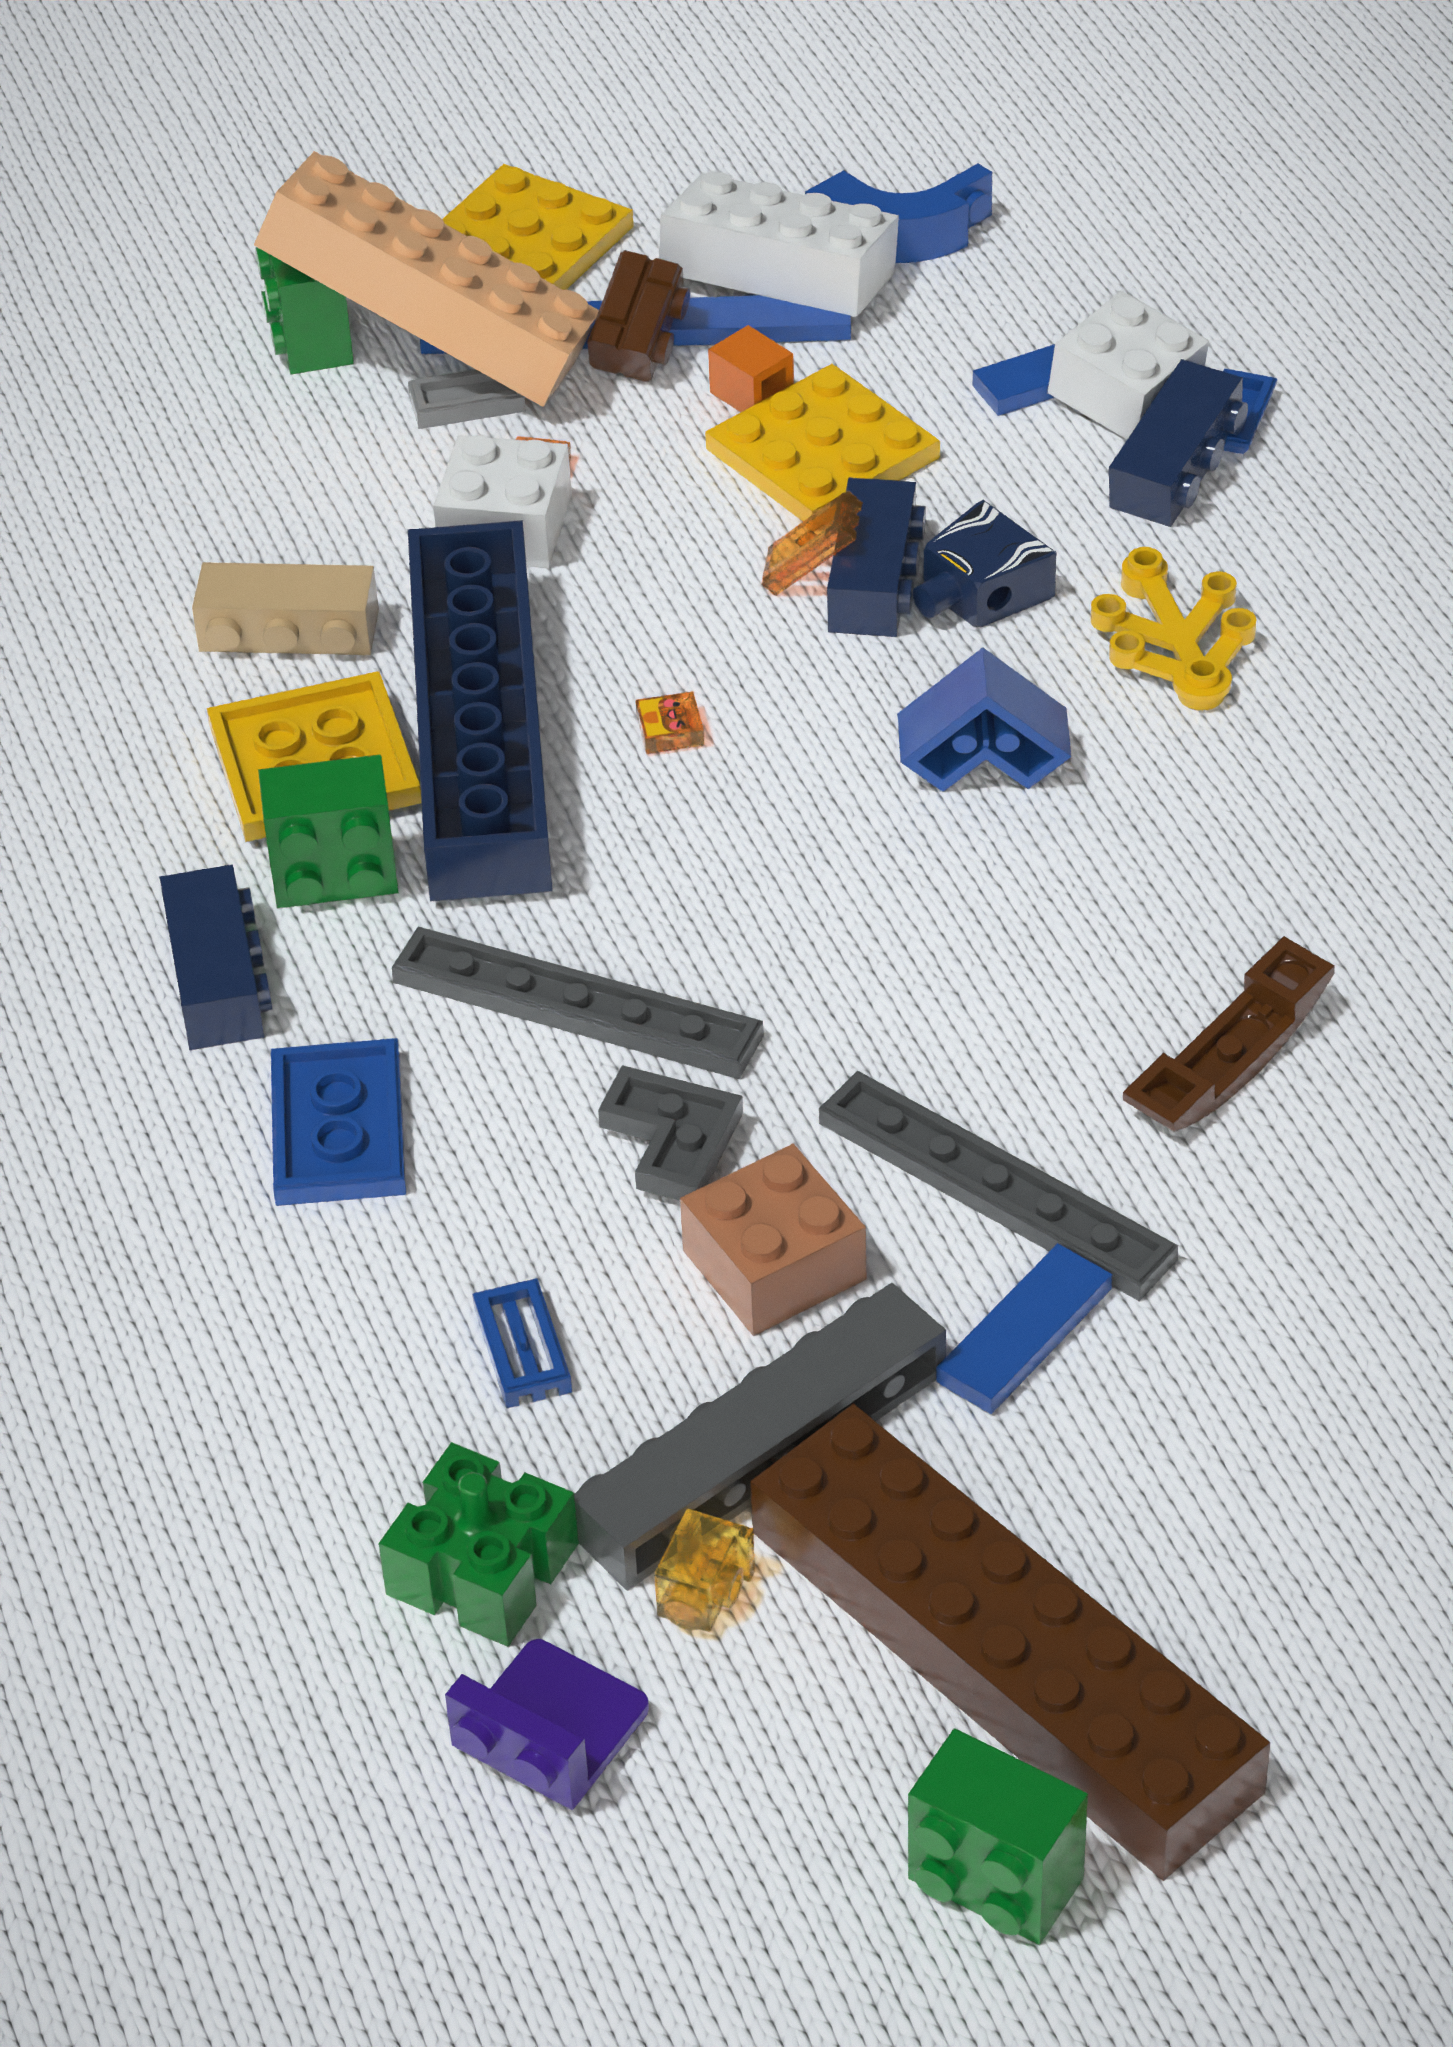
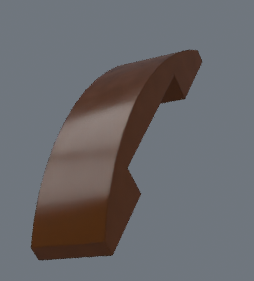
M1283 936L1244 974V991L1176 1058H1172L1163 1052L1122 1092L1123 1101L1173 1132L1184 1129L1208 1116L1251 1081L1285 1045L1326 989L1335 974V965Z

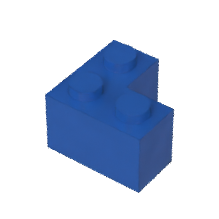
M984 647L897 713L900 763L942 792L985 760L1029 789L1072 757L1067 708Z

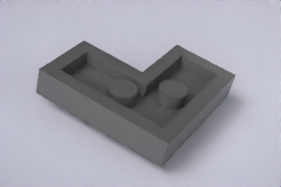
M622 1065L598 1109L599 1128L650 1140L635 1170L636 1189L680 1201L681 1197L708 1185L743 1115V1096Z

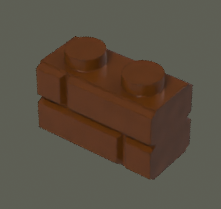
M627 250L620 252L587 341L589 364L594 369L613 374L620 372L625 377L649 382L650 380L652 381L657 364L667 365L674 344V333L669 331L674 318L684 319L691 293L690 288L684 287L683 268L678 263L658 258L651 260L647 255Z

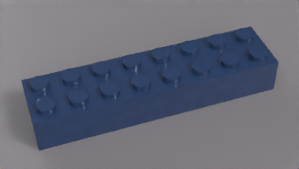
M523 520L407 529L423 840L430 902L553 892Z

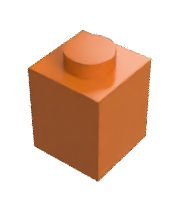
M749 325L708 349L710 393L739 412L794 384L793 353Z

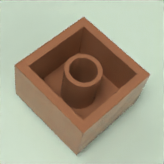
M794 1143L680 1198L684 1253L753 1336L867 1280L865 1225Z

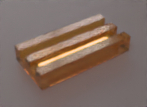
M850 491L844 492L768 547L761 585L777 596L855 541L857 532L853 528L859 525L860 520L856 513L861 511L863 502Z

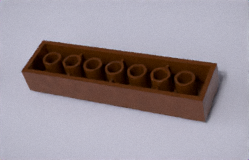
M855 1404L849 1406L750 1481L754 1535L1018 1759L1088 1793L1087 1817L1162 1881L1168 1878L1266 1793L1271 1744L1269 1740Z

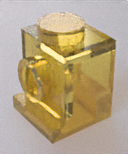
M687 1508L654 1572L657 1616L669 1619L672 1623L683 1629H700L711 1632L722 1607L731 1609L734 1606L743 1580L750 1582L755 1573L753 1528Z

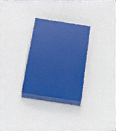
M398 1038L272 1048V1154L275 1205L282 1206L406 1195Z

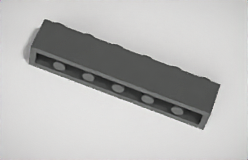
M892 1282L872 1296L858 1299L848 1308L845 1314L818 1332L812 1331L807 1333L791 1350L767 1366L753 1369L743 1378L740 1384L714 1401L702 1403L690 1413L687 1419L660 1437L646 1440L635 1450L633 1455L606 1473L594 1475L585 1481L579 1490L574 1493L579 1544L628 1591L751 1507L750 1481L849 1406L855 1404L874 1421H877L936 1381V1367L946 1357V1329Z

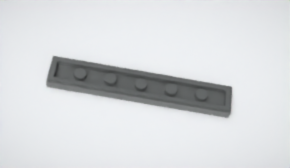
M419 926L391 967L393 983L739 1080L764 1037L762 1020Z
M858 1070L818 1108L820 1125L1047 1251H1050L1057 1243L1110 1272L1112 1274V1287L1139 1302L1178 1261L1179 1245Z

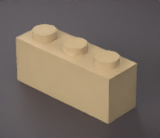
M202 562L192 605L199 652L371 655L379 612L374 566Z

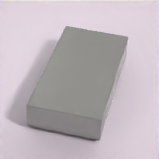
M478 370L408 381L409 397L418 429L526 412L524 396Z

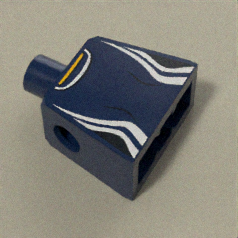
M983 499L927 542L924 548L923 583L913 589L914 603L921 614L927 618H933L949 608L973 627H984L1055 597L1057 552Z

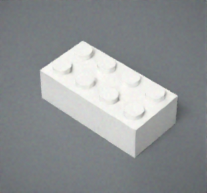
M712 171L701 173L661 213L659 259L678 263L683 268V278L857 317L895 274L899 215L881 212L880 208L871 204L849 205L831 201L830 197L821 193H807L803 195L785 191L779 185L770 182L753 184L734 180L731 175L724 172Z

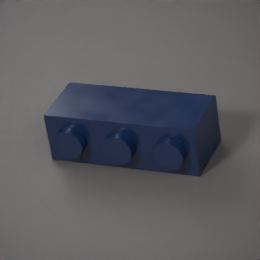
M1181 359L1109 466V508L1171 527L1183 508H1190L1194 504L1199 492L1200 482L1207 471L1213 472L1218 467L1229 433L1238 435L1245 424L1248 405L1242 402L1243 378Z
M848 477L827 585L829 633L897 637L901 614H911L914 583L913 580L907 579V577L918 576L920 543L914 542V539L924 540L926 528V506L916 505V482Z
M233 864L159 876L189 1051L264 1038L261 1012L273 1009L267 974L254 975L253 968L264 967L258 930H245V925L256 924L250 887L237 888Z

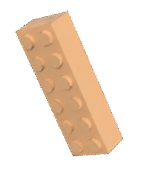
M313 151L277 190L254 243V246L542 407H544L576 362L599 312L598 309L589 305L580 294L558 288L542 279L537 271L530 266L508 260L492 251V248L482 239L466 236L444 224L437 214L429 210L417 209L396 197L389 187L377 182H369L349 171L347 166L339 159L328 155H321L316 151Z

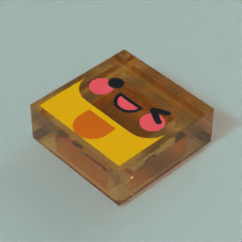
M693 691L635 700L636 717L646 754L705 746L704 729Z

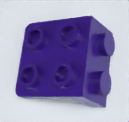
M543 1639L529 1641L491 1688L461 1674L445 1693L451 1745L572 1811L649 1712L648 1697L643 1691Z

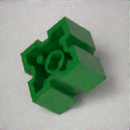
M451 1442L422 1482L425 1505L416 1506L407 1503L378 1543L385 1593L387 1596L434 1616L443 1603L457 1608L460 1627L509 1647L537 1606L534 1580L538 1579L551 1585L579 1545L574 1492L524 1472L519 1480L513 1483L503 1480L499 1461Z

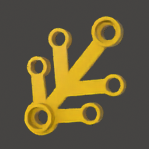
M1152 547L1133 549L1122 563L1121 587L1131 597L1146 599L1157 622L1126 612V602L1118 595L1102 594L1095 597L1091 602L1092 626L1103 632H1117L1110 638V662L1121 669H1136L1171 681L1179 701L1188 708L1194 710L1216 708L1223 702L1224 697L1231 689L1232 675L1227 668L1242 646L1250 644L1255 639L1257 621L1255 614L1244 608H1232L1225 611L1221 617V637L1207 654L1203 656L1197 643L1221 611L1235 603L1236 579L1231 574L1221 571L1205 575L1202 579L1201 598L1184 619L1167 587L1168 564L1162 557V554ZM1145 642L1173 651L1176 659L1145 650Z

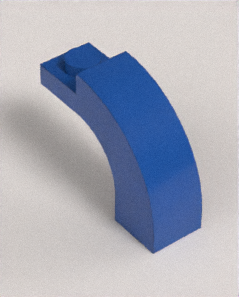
M977 163L933 188L912 193H893L873 188L843 170L805 191V194L821 193L830 197L831 201L849 205L871 204L880 208L881 212L899 215L896 263L921 262L947 256L968 246V229L992 216L993 172Z

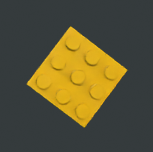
M506 164L500 166L442 219L444 224L466 236L482 239L492 248V251L508 260L530 266L537 271L542 279L562 290H567L634 227L633 209Z
M833 363L705 431L706 449L812 529L842 513L848 477L899 481L940 458V440Z
M380 671L206 708L209 727L245 842L266 838L258 769L381 754L389 811L422 803L420 783Z

